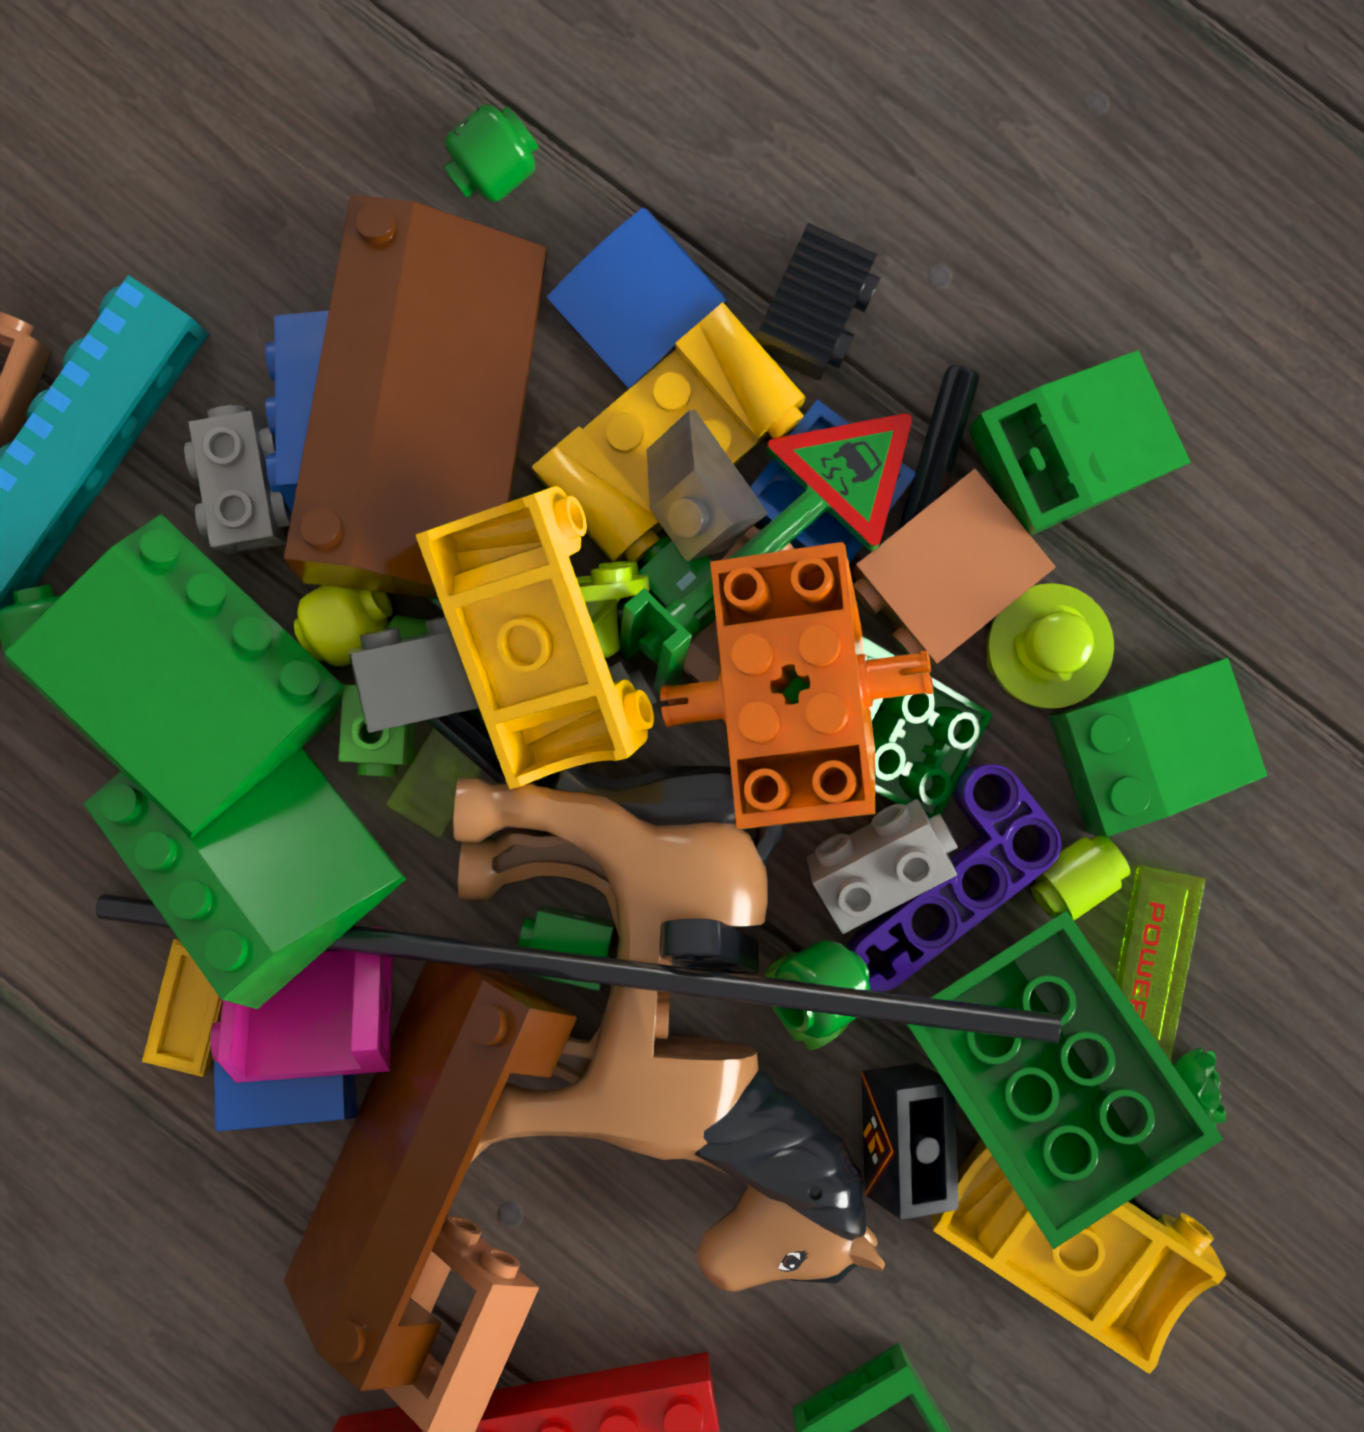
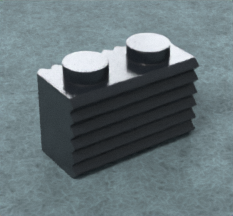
M808 223L757 331L756 341L773 360L787 365L791 369L798 370L804 375H809L815 380H821L827 365L839 369L855 335L844 329L853 308L865 313L881 277L870 273L877 254Z

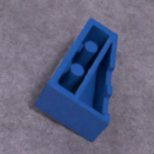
M329 310L274 316L275 342H267L265 347L268 373L271 380L275 381V397H267L266 417L269 430L276 439V453H269L266 458L267 477L272 492L281 493L291 513Z

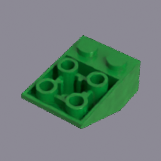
M1139 350L1042 385L981 413L968 428V432L999 498L1030 536L1191 463Z
M862 636L864 654H867L868 660L895 656ZM798 677L790 682V686L785 688L784 696L792 704L799 703V692L804 689H810V684L805 683ZM933 678V694L926 695V693L875 699L873 700V706L870 707L875 746V793L895 804L907 805L918 799L929 819L938 814L942 815L956 787L958 778L964 772L993 715L991 712Z

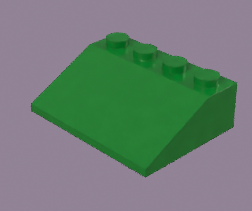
M162 514L112 546L4 652V660L190 838L332 723L345 688L343 684Z
M303 746L192 838L176 825L122 772H119L83 803L221 1000L254 1009H259L406 880V877Z
M1067 910L931 997L934 999L1061 1014L1059 1044L907 1024L1053 1249L1224 1140Z

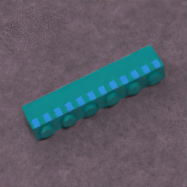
M130 275L125 278L121 286L114 287L105 295L99 306V318L85 338L78 339L69 347L63 358V370L49 390L42 391L31 402L27 411V422L14 441L8 442L0 448V610L14 605L11 592L36 587L210 334L192 317Z

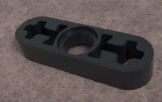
M675 919L662 922L663 959L687 968L743 975L759 973V943L757 939L717 920Z

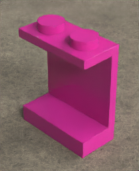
M370 927V928L383 929L382 927ZM350 951L323 952L259 1009L223 1000L221 1022H215L211 1030V1052L213 1059L219 1062L235 1083L389 1072L394 957Z

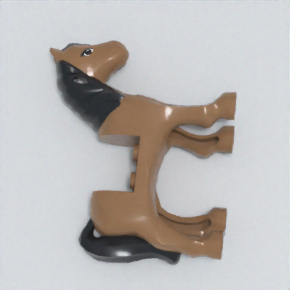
M579 766L559 771L552 788L537 786L530 782L510 790L507 783H491L480 778L460 777L456 788L453 816L454 838L456 842H463L459 859L458 897L460 901H488L504 884L536 876H557L574 879L593 886L607 897L619 935L616 959L672 965L671 961L662 958L661 925L664 921L675 919H710L721 921L729 926H754L765 923L768 904L766 865L773 849L782 838L787 824L755 827L757 832L754 841L746 831L737 829L731 767L671 766L638 776L614 779L594 775ZM508 827L496 841L485 839L494 832ZM531 829L547 831L550 833H538ZM612 986L601 1026L591 1040L577 1039L569 1036L553 1071L554 1075L572 1084L564 1088L537 1090L506 1083L471 1160L472 1162L490 1144L509 1138L548 1135L600 1139L629 1151L662 1160L686 1159L699 1162L745 1183L747 1188L735 1207L705 1231L696 1252L699 1268L705 1277L720 1290L737 1292L783 1279L836 1284L842 1281L858 1265L877 1271L884 1270L885 1262L875 1249L878 1244L877 1239L870 1228L866 1226V1212L862 1200L864 1182L861 1170L851 1160L844 1139L833 1133L823 1119L806 1107L793 1093L778 1088L771 1074L764 1070H758L757 1051L752 1047L719 1039L668 1035L670 993Z

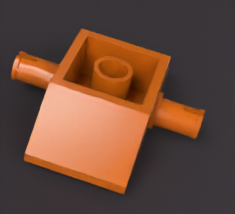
M844 542L711 561L721 673L718 675V680L662 686L660 700L662 702L668 701L669 705L661 707L665 725L669 728L679 724L723 719L727 726L737 829L875 814V746L870 707L873 706V700L921 693H926V695L933 694V680L929 673L932 671L928 650L920 651V653L868 660L867 654H864L861 622ZM800 677L805 683L810 684V689L800 691L798 696L799 703L792 704L784 696V691L787 686H790L792 680Z

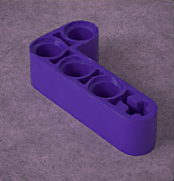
M997 764L972 765L966 768L958 778L954 789V799L961 812L980 836L951 858L957 876L877 916L856 932L849 940L847 949L857 953L866 965L869 963V958L865 951L869 947L875 945L879 950L885 951L899 941L888 932L895 925L899 933L915 946L910 952H907L901 945L896 944L885 954V960L889 965L881 972L873 966L867 967L871 990L889 991L899 986L1050 868L1058 859L1061 850V836L1056 826L1017 776L1008 768ZM988 774L997 780L1000 785L1001 795L994 807L982 810L973 798V788L980 777ZM1031 825L1039 836V845L1032 856L1020 859L1013 850L1012 840L1019 828ZM975 864H983L990 874L989 887L984 894L969 898L962 888L964 873ZM934 903L941 912L939 927L929 935L920 936L915 934L911 921L914 912L924 904Z

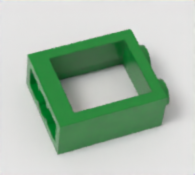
M899 1342L792 1408L796 1432H851L909 1396L931 1432L953 1431Z

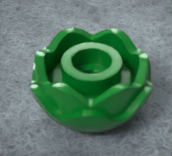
M1202 1047L1194 1048L1183 1054L1173 1066L1216 1127V1124L1226 1122V1113L1224 1106L1220 1103V1077L1215 1070V1052H1203Z

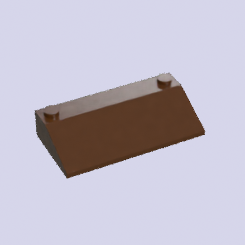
M350 194L284 554L285 561L302 583L438 598L415 535L510 502L547 259V248L545 246L415 201Z
M425 962L391 1039L390 1071L376 1072L285 1276L284 1283L317 1354L359 1391L414 1385L442 1322L414 1301L411 1295L510 1073L551 1078L577 1020V1016L502 971Z

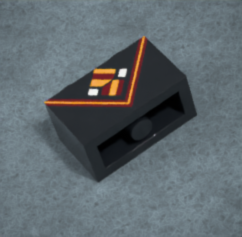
M918 1063L861 1071L865 1196L900 1220L959 1210L956 1099L940 1074Z

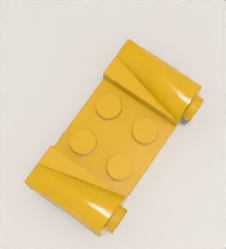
M722 302L675 343V350L586 427L582 429L578 426L531 468L547 489L558 486L565 492L567 497L573 496L578 500L586 518V533L610 562H622L626 559L638 562L660 540L656 534L663 528L650 510L646 449L686 412L695 409L732 463L737 465L769 436L773 439L779 438L791 431L804 417L800 409L803 407L806 397Z
M558 486L530 494L415 535L509 790L575 766L598 761L626 759L647 741L648 729H651L654 723L652 705L646 693L642 690L636 691L629 680L623 679L613 682L569 559L570 555L578 552L581 548V536H584L587 530L585 514L578 500L573 496L567 497L565 492Z
M981 1138L957 1171L959 1210L931 1215L932 1228L935 1233L1148 1374L1157 1366L1165 1341L1182 1312L1198 1295L1213 1286L1219 1285L1226 1276V1272L1216 1252L1209 1245L1214 1238L1202 1224L1184 1213H1180L1177 1219L1167 1214H1161L1157 1221L1130 1202L1121 1205L1053 1249Z

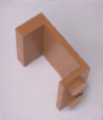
M973 469L878 546L876 550L857 563L850 573L857 580L853 584L854 593L865 608L873 615H876L881 610L897 629L891 634V638L904 655L928 650L930 664L933 666L938 664L1055 569L1056 566L980 473Z

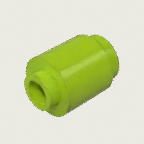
M1096 835L1089 839L1083 836L1059 853L1058 859L1052 866L1035 879L1037 884L1031 887V891L1037 903L1049 917L1054 919L1067 910L1074 921L1121 889V880L1130 875V868L1123 854L1108 837Z

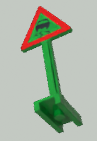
M904 413L769 440L766 449L767 453L805 489V492L729 559L781 551L824 512L833 515L868 550H876L882 538L913 420L912 416ZM712 574L681 601L675 599L665 608L645 588L624 605L618 653L627 661L641 649L658 666L653 688L659 694L662 686H675L681 680L691 637L700 630L699 622L715 609Z

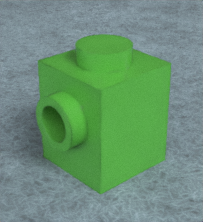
M344 685L339 762H357V775L395 777L396 765H413L416 722L368 733L356 685Z

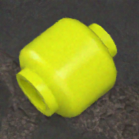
M322 585L299 601L298 618L294 620V631L300 645L318 662L325 661L332 666L344 667L351 664L348 649L362 646L359 635L382 630L384 626H389L388 617L392 615L393 610L385 592Z

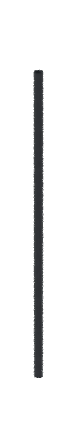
M103 894L97 901L96 915L99 919L170 928L151 900ZM354 925L327 948L1058 1044L1060 1038L1061 1014Z

